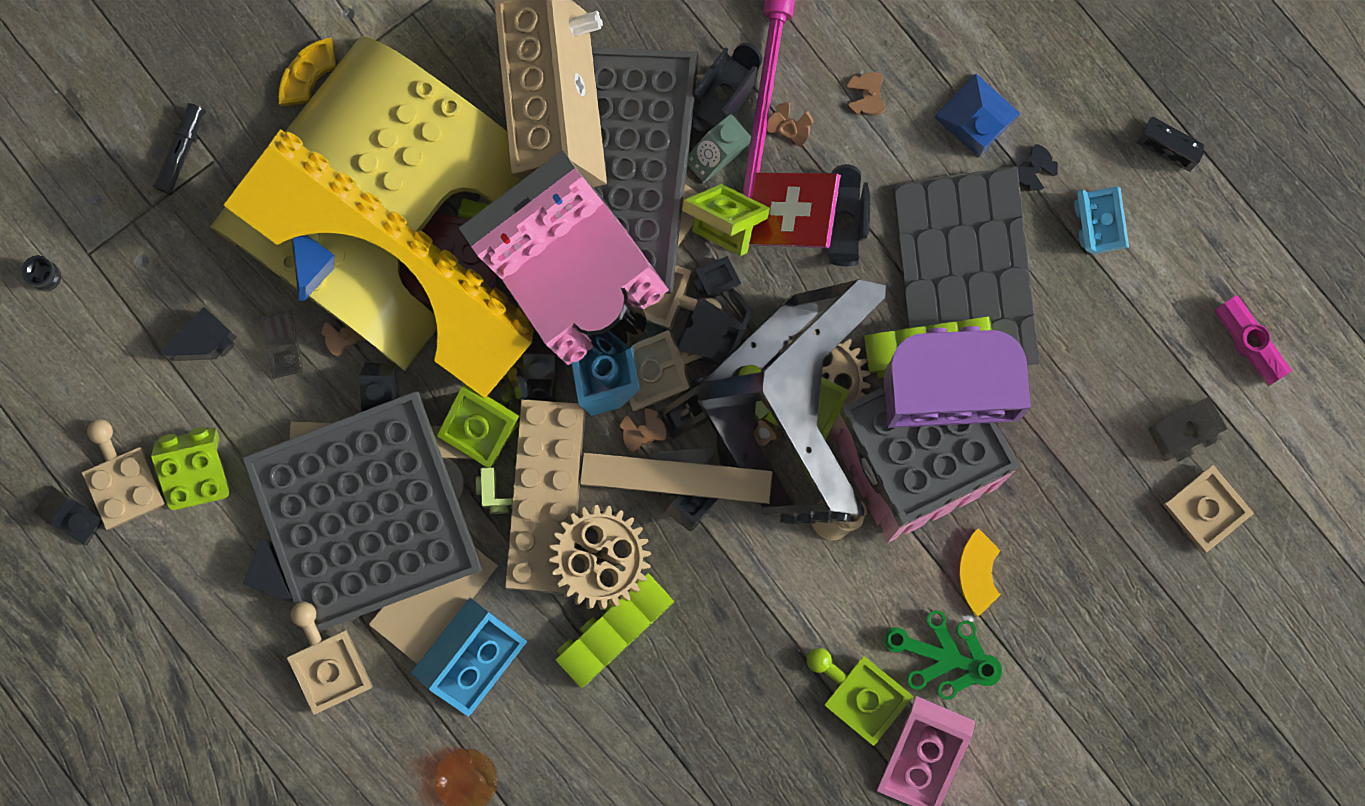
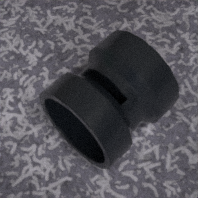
M40 255L28 258L23 263L21 269L24 280L36 289L44 292L55 289L60 284L62 278L59 267Z

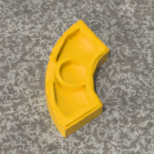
M332 37L316 41L302 49L289 67L285 69L278 93L280 107L308 103L317 80L325 73L331 72L336 68Z
M979 528L974 531L966 542L959 562L960 589L966 604L976 617H979L1000 596V593L994 586L991 573L994 559L1000 550Z

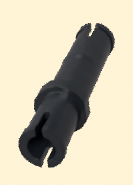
M192 103L187 104L179 127H175L173 131L175 137L158 178L153 185L155 189L172 195L173 188L183 168L190 147L198 139L196 133L206 113L205 109Z

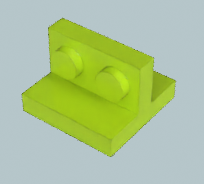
M723 184L685 199L682 211L695 217L692 228L694 233L739 256L748 252L753 225L768 219L770 210L769 207Z
M464 384L437 437L487 468H491L495 464L503 446L516 434L520 425L517 422L519 415L488 396L486 398L482 397Z

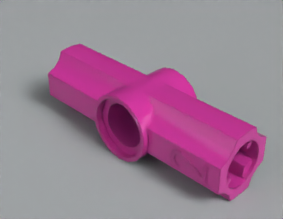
M1238 295L1214 310V313L1235 340L1237 351L1248 358L1267 386L1272 385L1292 371L1271 342L1269 331L1257 323ZM1248 334H1252L1257 338V347H1252L1248 344Z

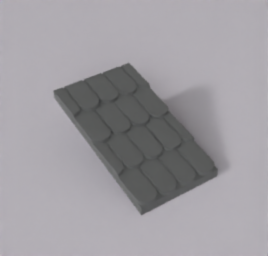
M1018 166L895 183L909 327L915 328L989 317L992 330L1007 333L1018 341L1024 350L1027 365L1040 364Z

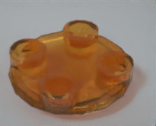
M459 749L450 753L439 762L435 787L445 806H486L493 799L498 787V774L493 762L484 753L475 749Z

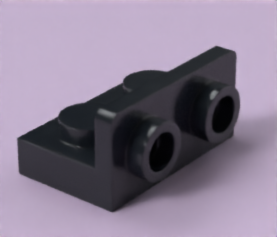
M1155 117L1149 119L1136 142L1189 172L1200 162L1205 153L1202 151L1204 149L1203 143Z

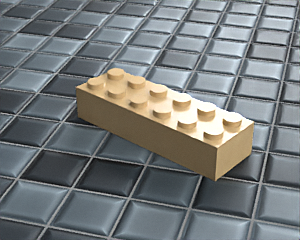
M522 400L506 576V589L556 594H565L567 590L565 585L556 588L555 585L561 578L559 575L550 576L549 573L556 569V564L547 563V560L555 557V553L548 550V546L558 544L551 537L552 534H563L559 523L563 521L571 525L568 515L574 513L577 516L586 411L577 403ZM573 557V559H572V561H571V566H572V568H573V563H574V557Z

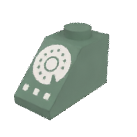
M730 114L711 129L688 154L687 165L704 184L750 147L751 136L737 119Z

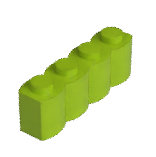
M981 317L865 335L869 373H877L878 378H884L885 370L897 347L910 336L927 333V330L932 328H946L947 332H960V329L963 327L978 326L980 331L992 330L990 318Z
M649 573L645 576L647 578L646 581L635 582L640 591L636 593L629 591L630 600L624 601L619 598V606L613 607L608 602L606 609H604L606 613L598 621L592 617L580 629L583 635L578 640L573 642L569 639L557 650V653L560 655L556 659L557 663L582 689L675 602Z

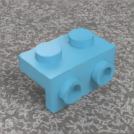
M1115 186L1092 192H1086L1085 190L1077 191L1078 200L1074 201L1076 215L1078 218H1081L1082 229L1079 230V241L1082 248L1085 247L1086 251L1093 255L1129 248L1121 188Z

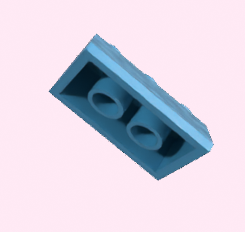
M624 303L619 316L610 325L601 330L587 331V341L590 343L591 337L596 345L588 350L581 360L572 362L578 403L591 416L621 408L640 390Z
M469 597L411 674L430 691L469 717L527 641Z

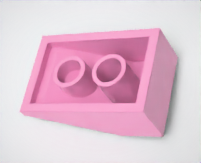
M916 696L877 791L910 806H941L972 738L975 721Z

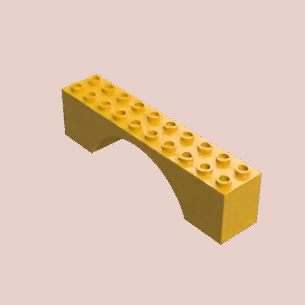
M280 129L229 196L224 206L276 245L291 238L307 234L337 233L367 240L396 256L417 277L433 307L438 333L437 351L434 361L482 397L486 398L532 343L534 326L522 308H517L511 304L506 294L497 288L492 289L483 282V278L472 269L466 270L458 264V259L447 250L441 251L433 245L432 239L420 230L416 232L409 227L402 215L395 211L390 212L384 208L379 198L368 191L364 193L356 187L355 181L344 172L338 173L331 168L324 156L317 152L311 153L303 147L302 141L291 132L285 133Z

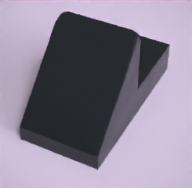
M54 486L50 487L34 511L47 524L59 528L83 545H88L103 523L99 515Z
M679 495L665 512L688 531H692L718 499Z

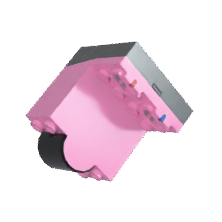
M563 150L459 227L477 256L503 280L544 343L567 365L581 360L592 347L601 353L609 355L622 353L633 347L641 338L646 328V315L643 309L657 303L663 294L669 291L605 200Z

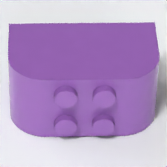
M978 326L963 327L960 329V332H947L946 328L929 329L927 333L916 334L905 339L897 347L884 374L887 428L1018 422L1031 408L1027 361L1024 350L1016 339L1001 331H980Z

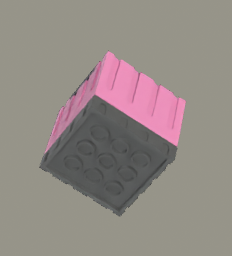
M882 388L861 397L855 403L851 402L843 406L829 433L833 442L838 443L840 447L839 453L848 470L853 471L855 475L853 480L863 498H867L869 502L867 507L877 526L881 525L884 531L882 536L886 543L897 539L901 533L906 535L924 526L929 519L934 521L952 512L957 505L962 507L980 498L985 491L988 494L998 489L1020 467L1015 456H1012L1009 445L1000 428H997L995 423L887 428L885 392Z

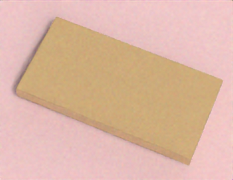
M475 547L483 569L482 571L385 606L369 625L418 664L469 597L474 598L499 566Z

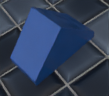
M308 235L292 238L299 301H305L334 269L335 255Z

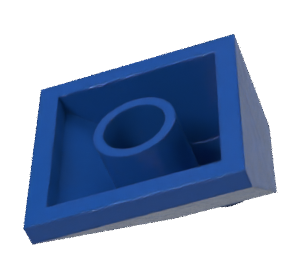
M975 74L935 115V118L974 154L980 157L1021 113L978 74Z

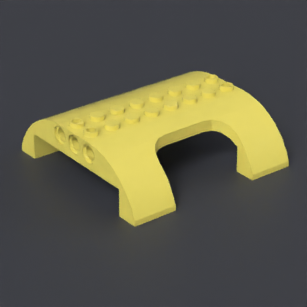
M361 36L358 38L285 131V133L291 132L302 141V146L311 153L317 152L328 160L329 166L338 173L344 172L355 181V186L364 193L368 191L378 197L381 205L388 211H395L406 219L407 225L416 232L418 230L422 231L442 203L453 194L463 191L477 193L488 199L491 204L522 181L512 175L508 132L417 64L387 45L369 37ZM225 207L210 228L234 246L237 245L297 289L292 238L276 245ZM337 233L307 234L335 255L333 271L308 298L372 344L383 356L395 363L399 368L406 371L436 332L437 323L435 315L404 287L400 277V260L384 248L358 237Z

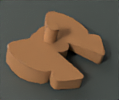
M870 72L861 75L860 78L855 75L847 84L848 89L864 90L862 93L864 99L849 103V108L856 115L862 112L868 116H877L885 112L886 107L880 95L883 75Z
M780 103L776 107L777 110L768 120L767 131L770 133L780 132V134L792 138L794 143L800 147L808 139L810 125L814 121L809 111H805L796 122L794 118H789L791 103Z
M325 322L321 331L322 336L325 337L328 350L335 357L342 356L345 348L354 345L357 341H366L347 326L338 333L328 322Z
M645 408L646 426L641 425L638 429L628 415L623 419L620 428L624 430V444L630 453H635L641 445H646L653 441H666V428L663 422L657 418V411Z

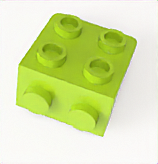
M198 427L191 430L188 434L179 436L168 434L155 441L151 458L169 509L178 510L225 499L229 496L230 489L217 452L220 437L216 427L209 429Z

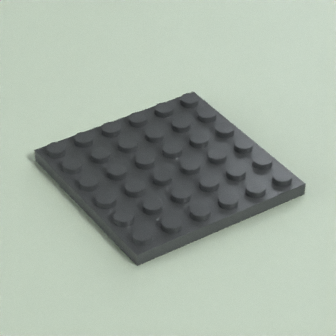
M419 392L410 393L243 458L294 604L308 602L314 606L316 610L314 623L318 631L483 570Z

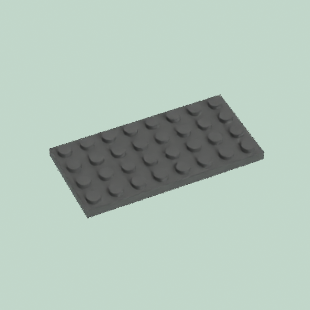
M592 47L607 184L594 188L608 204L669 289L665 294H673L699 55L697 52Z

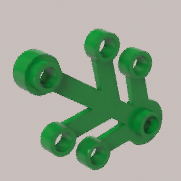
M939 610L930 612L926 617V623L928 627L934 630L942 648L909 638L906 631L899 627L890 628L883 635V645L892 653L907 650L939 661L921 671L909 673L907 684L914 690L924 688L928 681L956 667L969 671L952 682L943 681L938 685L937 694L943 700L953 699L957 692L975 683L981 686H992L1002 676L1001 663L994 656L985 655L975 635L976 626L971 621L965 620L960 622L956 627V633L959 638L965 640L973 659L960 655L945 625L946 616ZM933 614H938L941 617L942 621L939 626H934L931 623L930 619ZM963 624L971 627L972 631L969 636H964L961 633V626ZM893 634H899L902 637V643L899 646L891 643V636ZM985 664L990 665L992 668V673L988 677L984 676L981 672V668ZM914 674H919L922 677V684L920 686L912 684L911 678ZM945 684L950 685L953 690L952 694L948 697L944 696L941 692Z

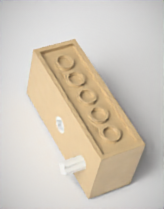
M494 0L512 175L523 180L563 150L593 187L607 184L590 32L599 30L603 26L599 12L587 13L573 0Z

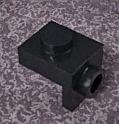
M728 256L703 268L701 266L694 268L695 278L692 279L693 285L699 296L704 294L706 299H714L731 288L734 289L741 285V281Z

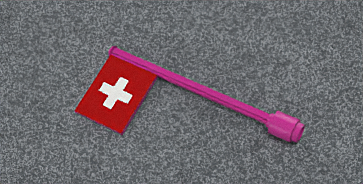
M795 0L764 1L763 15L768 18L770 23L742 194L769 207L770 210L768 219L753 225L748 249L750 246L829 248L840 175L834 173L760 172L782 27L786 20L793 18Z

